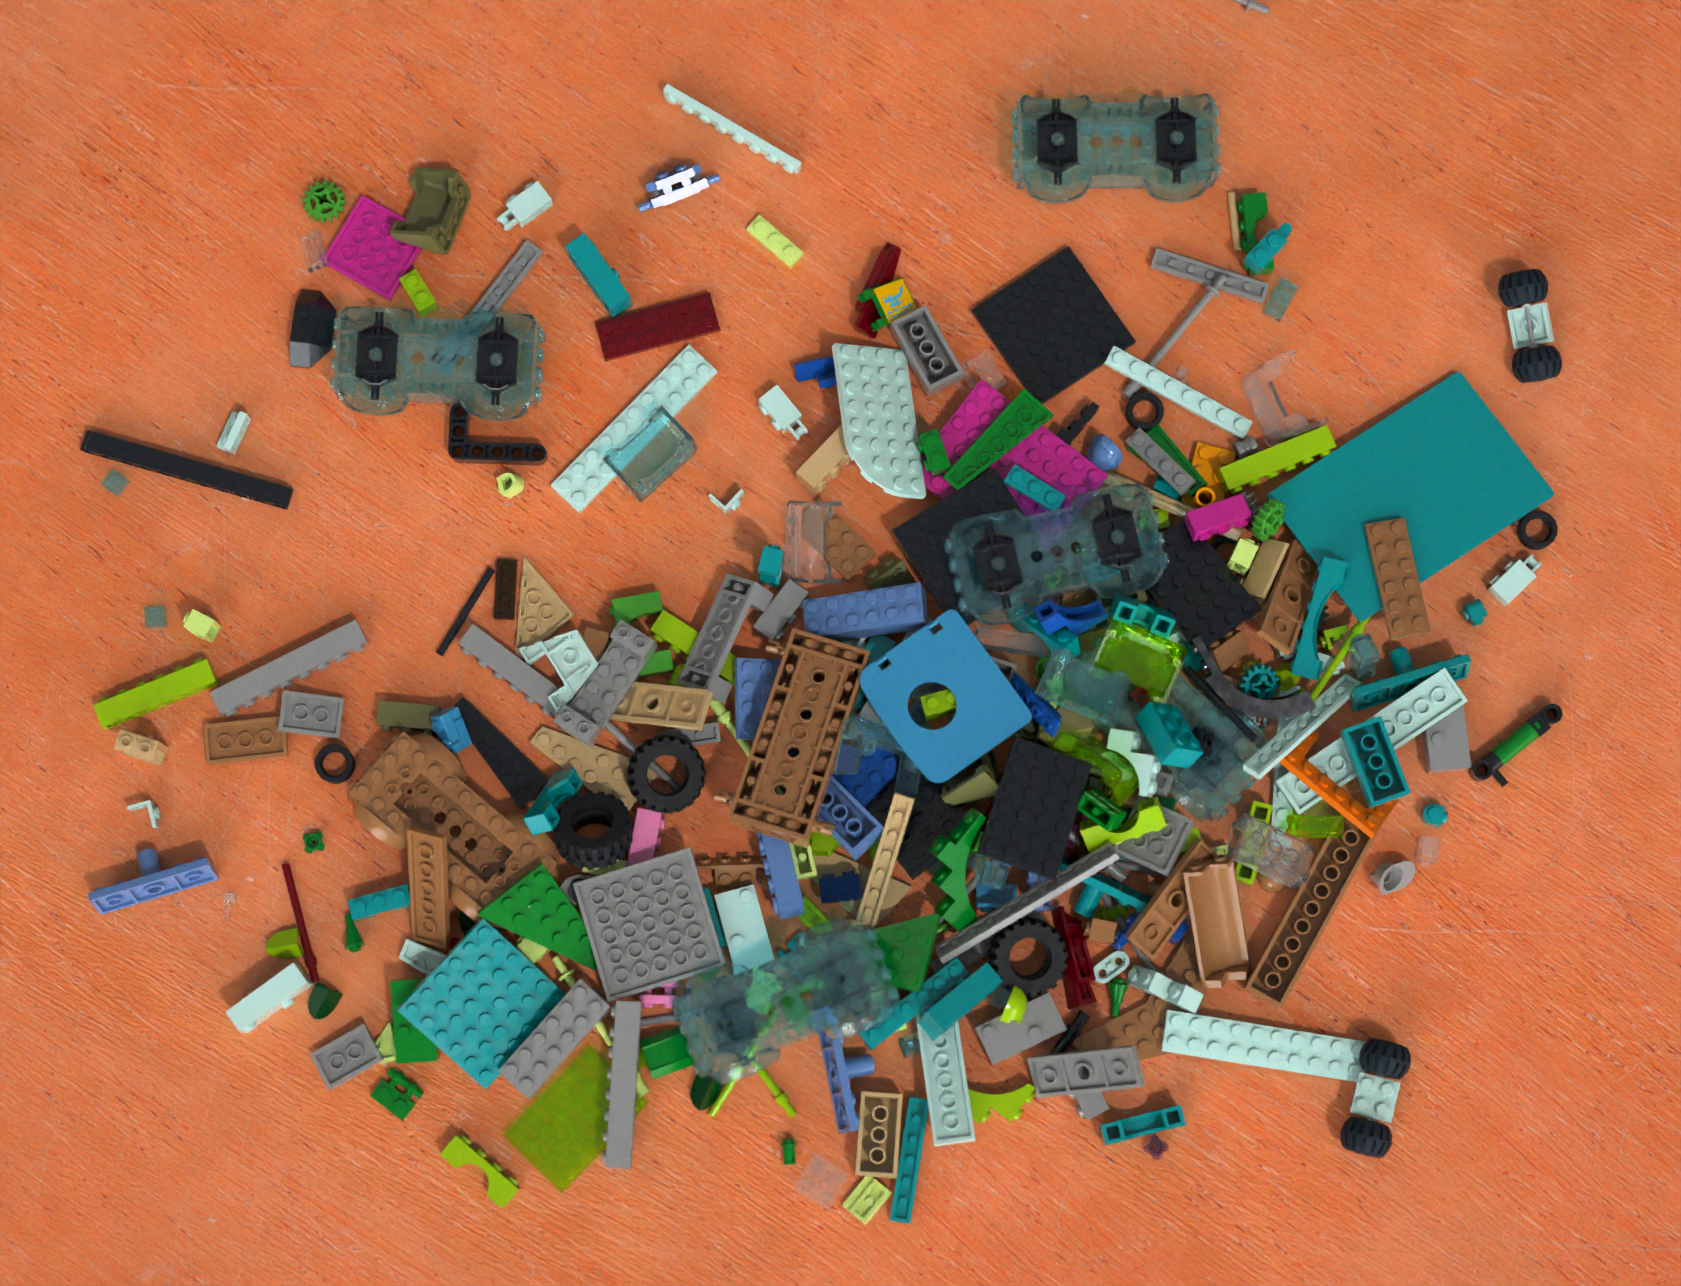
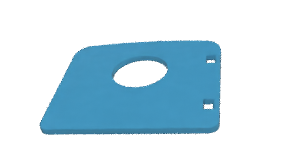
M955 610L944 612L878 660L868 665L860 676V686L880 720L914 765L929 781L934 783H943L1023 728L1032 719L1031 711ZM939 623L942 629L933 635L929 629ZM888 659L891 665L882 671L878 665ZM928 682L944 685L952 692L956 700L954 718L948 725L936 730L925 729L917 725L910 717L908 711V699L912 691L919 685Z

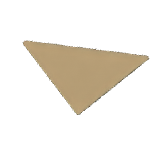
M526 557L523 559L515 656L522 661L524 657L519 648L534 645L539 641H547L575 617V614Z

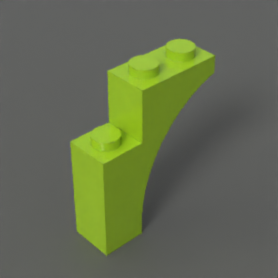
M1027 1083L1013 1092L994 1095L968 1089L973 1121L977 1124L980 1121L985 1122L991 1114L988 1111L990 1108L1009 1122L1013 1119L1017 1121L1023 1112L1020 1108L1025 1102L1029 1104L1035 1096V1093H1033L1035 1088Z

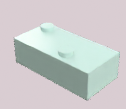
M754 884L714 895L736 976L776 965Z
M293 962L227 1010L226 1014L239 1032L249 1033L282 1007L284 1009L290 1007L294 1003L293 999L314 984L303 968Z

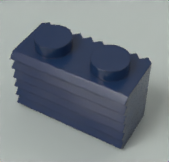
M855 871L842 872L843 876L836 877L834 873L823 874L822 878L818 879L821 904L861 900L862 892L859 874H855Z

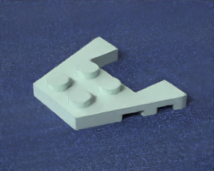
M578 630L555 636L553 639L544 642H536L528 647L519 648L527 664H533L546 654L554 666L564 686L551 694L548 699L558 713L564 704L567 705L599 664Z

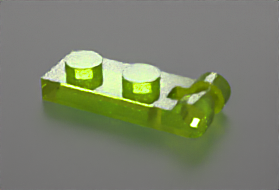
M1287 815L1286 822L1288 823V829L1285 832L1286 837L1343 838V816ZM1296 824H1302L1301 829H1296Z

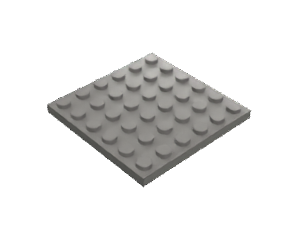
M691 847L573 883L608 1002L726 966Z

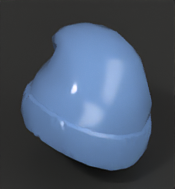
M1102 433L1091 438V446L1087 450L1086 459L1102 471H1110L1117 468L1121 464L1123 456L1116 444Z

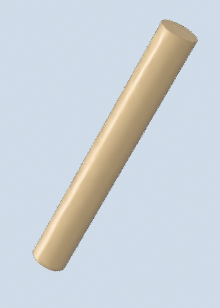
M1229 192L1228 202L1234 251H1240L1242 246L1236 193Z

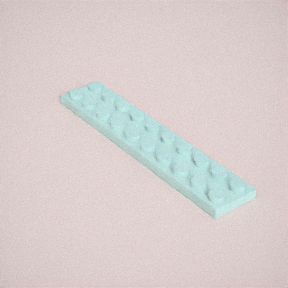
M688 345L550 485L551 488L580 514L701 391L718 371Z
M1443 668L1366 721L1379 716L1382 717L1395 751L1468 702V700L1447 670ZM1341 737L1308 759L1310 763L1339 787L1356 777ZM1291 772L1275 781L1298 815L1323 799Z
M1166 1010L1161 1051L1352 1082H1358L1360 1072L1365 1073L1359 1061V1053L1365 1041Z

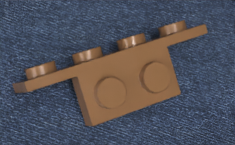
M742 854L737 857L721 855L719 857L700 856L695 858L698 870L715 869L716 888L745 887L753 884L756 887V868H764L763 858L766 857H761V855L751 856L749 854Z

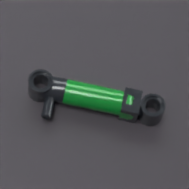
M1548 704L1541 708L1539 712L1531 716L1510 735L1473 763L1471 768H1469L1470 777L1474 781L1481 782L1493 775L1497 782L1504 787L1508 784V781L1500 773L1499 769L1538 737L1542 736L1553 724L1559 722L1563 715L1562 709L1557 704ZM1547 710H1551L1554 713L1555 717L1553 720L1546 716ZM1477 766H1482L1485 769L1484 776L1477 773Z

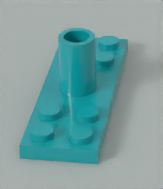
M1396 648L1388 654L1396 676L1387 679L1380 678L1374 681V683L1356 686L1352 691L1351 709L1354 713L1396 700L1443 668L1447 670L1454 682L1468 678L1471 664L1469 654L1463 656L1456 655L1446 661L1439 660L1430 666L1416 670L1407 648Z
M1064 855L1059 871L1071 865L1068 860L1069 858ZM1096 872L1082 881L1086 884L1073 909L1085 917L1092 918L1104 892L1117 898V902L1124 906L1129 904L1136 907L1135 910L1139 913L1143 911L1151 899L1125 884L1119 883L1100 872Z

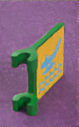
M903 277L881 286L867 289L862 294L857 295L860 303L872 298L881 318L871 324L873 331L880 330L890 325L891 322L917 310Z

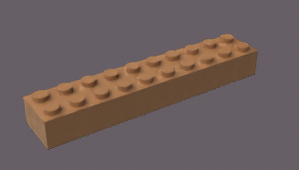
M1338 813L1244 984L1243 990L1277 1009L1282 1008L1376 834L1372 838L1368 837L1346 817Z

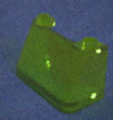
M1112 619L1090 671L1098 678L1109 677L1112 674L1148 690L1147 694L1150 696L1151 701L1165 704L1188 650L1180 644L1153 634L1134 624L1128 625Z
M1063 731L1051 741L1053 750L1081 760L1088 759L1103 771V782L1112 791L1111 801L1121 807L1138 788L1139 779L1135 768L1118 754L1107 749V746L1092 735Z

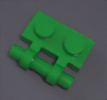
M391 1068L387 1072V1075L392 1078L390 1084L382 1079L370 1096L404 1121L416 1105L410 1100L412 1095L420 1099L424 1092L418 1088L419 1085L415 1082L411 1083L407 1080L402 1072H397ZM398 1083L407 1089L405 1094H402L395 1088Z

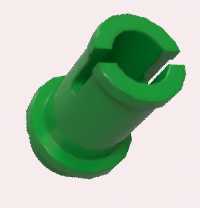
M794 1138L782 1139L780 1145L783 1146V1164H796L795 1145H797V1142H795Z

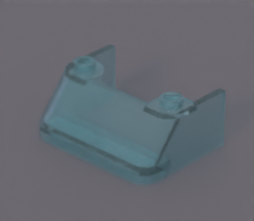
M860 717L847 718L843 725L834 774H858L861 755L870 756L877 747L901 756L894 794L898 792L907 796L917 795L921 771L905 754L887 728Z

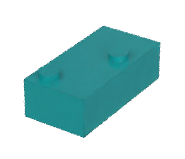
M585 233L565 245L568 258L611 318L617 317L632 307L630 295L618 280L620 278L618 272L614 267L610 269L600 255L596 245L590 241Z
M1381 716L1346 728L1340 732L1369 809L1411 793Z
M985 963L967 979L963 976L955 983L957 987L933 1007H927L920 1014L922 1018L918 1021V1024L933 1041L936 1040L992 994L1003 980L988 963Z

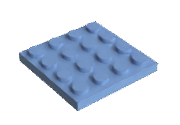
M734 659L736 739H755L782 659ZM806 710L800 716L802 719L808 720L812 717V713Z

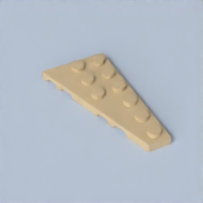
M543 726L530 741L533 746L563 770L574 767L583 785L590 791H593V793L601 791L605 792V795H614L616 800L620 799L629 812L638 802L630 792V787L627 783L626 771L630 762L629 757L595 745L590 748L576 738ZM648 767L647 778L651 785L658 775Z
M834 852L831 857L813 856L817 877L811 878L819 885L818 879L822 878L823 874L834 873L836 877L843 876L842 872L855 871V874H859L863 898L871 872L870 868ZM893 878L890 879L876 927L912 888L911 886ZM862 899L838 903L856 919Z

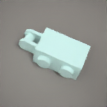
M538 181L534 184H528L519 195L515 194L508 199V203H506L507 211L497 218V221L504 225L503 229L505 231H508L516 224H519L521 228L553 205L552 199ZM512 215L514 219L510 221L508 217Z
M778 385L758 399L759 410L764 416L768 414L772 419V426L777 431L781 430L783 434L789 431L797 441L802 434L808 433L806 427L801 423L802 414ZM797 424L799 427L794 431L792 427Z
M1533 554L1524 562L1520 559L1516 563L1511 561L1504 568L1506 572L1501 577L1497 575L1489 582L1492 586L1488 591L1505 607L1537 577L1533 572L1542 563L1538 562ZM1527 563L1533 568L1532 570L1526 566Z

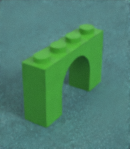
M655 591L612 599V605L609 606L611 618L615 617L616 625H612L613 630L620 620L632 625L640 618L661 614L663 607L660 592ZM671 651L654 652L637 679L672 673L674 667Z

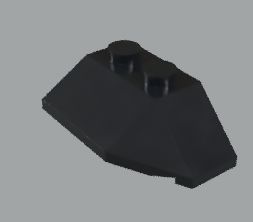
M301 289L295 302L290 335V366L310 369L332 350L337 310L321 291Z

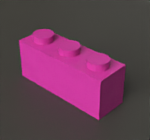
M1239 494L1186 512L1184 522L1192 540L1200 539V541L1210 538L1211 535L1217 533L1224 534L1234 527L1242 528L1246 526L1252 514L1243 495Z

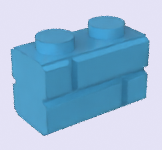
M458 706L447 707L430 716L432 729L437 733L439 742L453 754L472 744Z

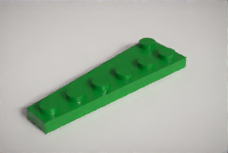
M1023 389L944 475L943 479L956 490L961 489L1050 420L1054 414L1027 390Z

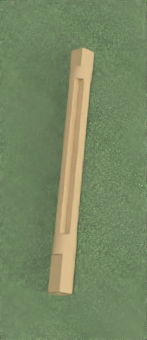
M1104 471L1108 474L1104 483L1177 516L1185 518L1186 512L1196 509L1123 476ZM1234 527L1221 535L1238 542L1243 529Z

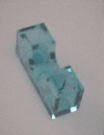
M1369 633L1366 635H1356L1350 641L1347 664L1354 678L1359 682L1376 674L1377 668L1374 663L1379 660L1380 656Z

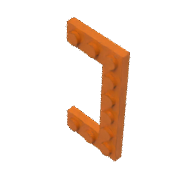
M1313 731L1279 763L1368 837L1372 838L1399 800L1396 799L1371 809L1363 807L1304 758L1320 736L1316 731Z

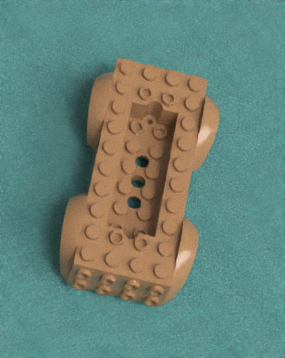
M404 731L401 734L397 733L391 740L392 745L387 750L384 748L379 753L377 762L374 765L370 764L363 773L365 775L360 781L357 779L350 786L351 791L349 794L354 798V816L369 832L387 845L398 850L408 849L407 829L410 827L446 835L449 899L476 922L481 918L477 914L479 909L540 862L554 880L560 874V856L551 838L545 832L532 835L525 824L523 814L510 812L501 815L466 785V771L456 756L441 742L426 733L411 736L407 735ZM438 812H443L446 815V821L442 824L435 822L434 817ZM453 826H459L462 829L458 837H453L450 834ZM470 838L477 841V846L474 850H468L465 847V842ZM486 920L496 930L503 929V927Z

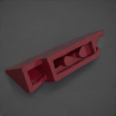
M889 242L886 243L862 292L893 281L901 254L900 247ZM872 298L862 303L858 299L855 310L861 313L855 323L854 330L875 339L878 330L873 331L871 324L881 318Z
M1059 906L1052 911L1054 928L1061 934L1062 939L1065 940V948L1069 956L1066 958L1068 967L1064 969L1062 974H1064L1063 984L1067 1008L1070 1010L1097 1002L1090 982L1095 981L1096 978L1086 939L1083 935L1081 921L1076 917L1069 916L1064 912V907Z

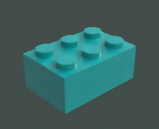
M1149 702L1135 717L1161 764L1190 768L1204 753L1200 747V742L1195 738L1190 725L1184 719L1182 711L1178 706Z

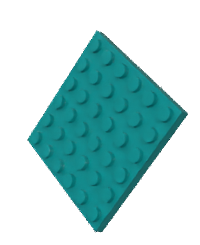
M481 917L396 1009L486 1090L500 1075L498 1070L566 994Z

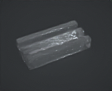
M316 230L302 236L301 241L307 270L312 273L315 268L319 270L322 265L324 267L328 266L321 232ZM308 239H310L311 250H312L313 257H314V262H315V263H313V264H312V259H311V254H310Z

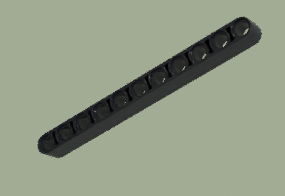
M86 430L80 447L81 451L282 509H288L294 491L283 485Z

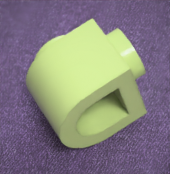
M504 473L496 478L498 490L502 496L512 498L524 488V480L519 475Z

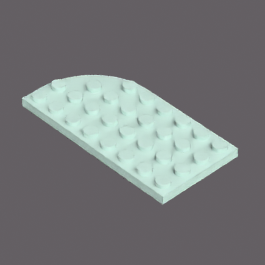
M835 343L832 346L844 441L850 459L856 462L861 470V475L870 483L874 482L883 488V492L897 497L925 498L926 490L921 455L917 445L919 440L908 363L903 351Z

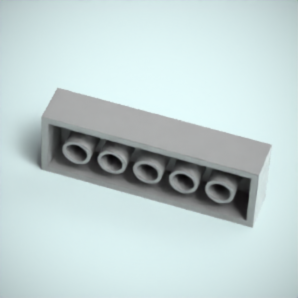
M585 978L579 979L498 1072L527 1099L533 1098L612 1009V1003L608 1002Z

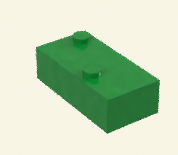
M425 977L400 978L390 981L396 1064L438 1061L440 1058V1049L396 1009Z

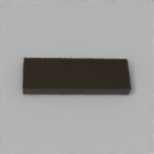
M497 559L494 620H515L517 560Z

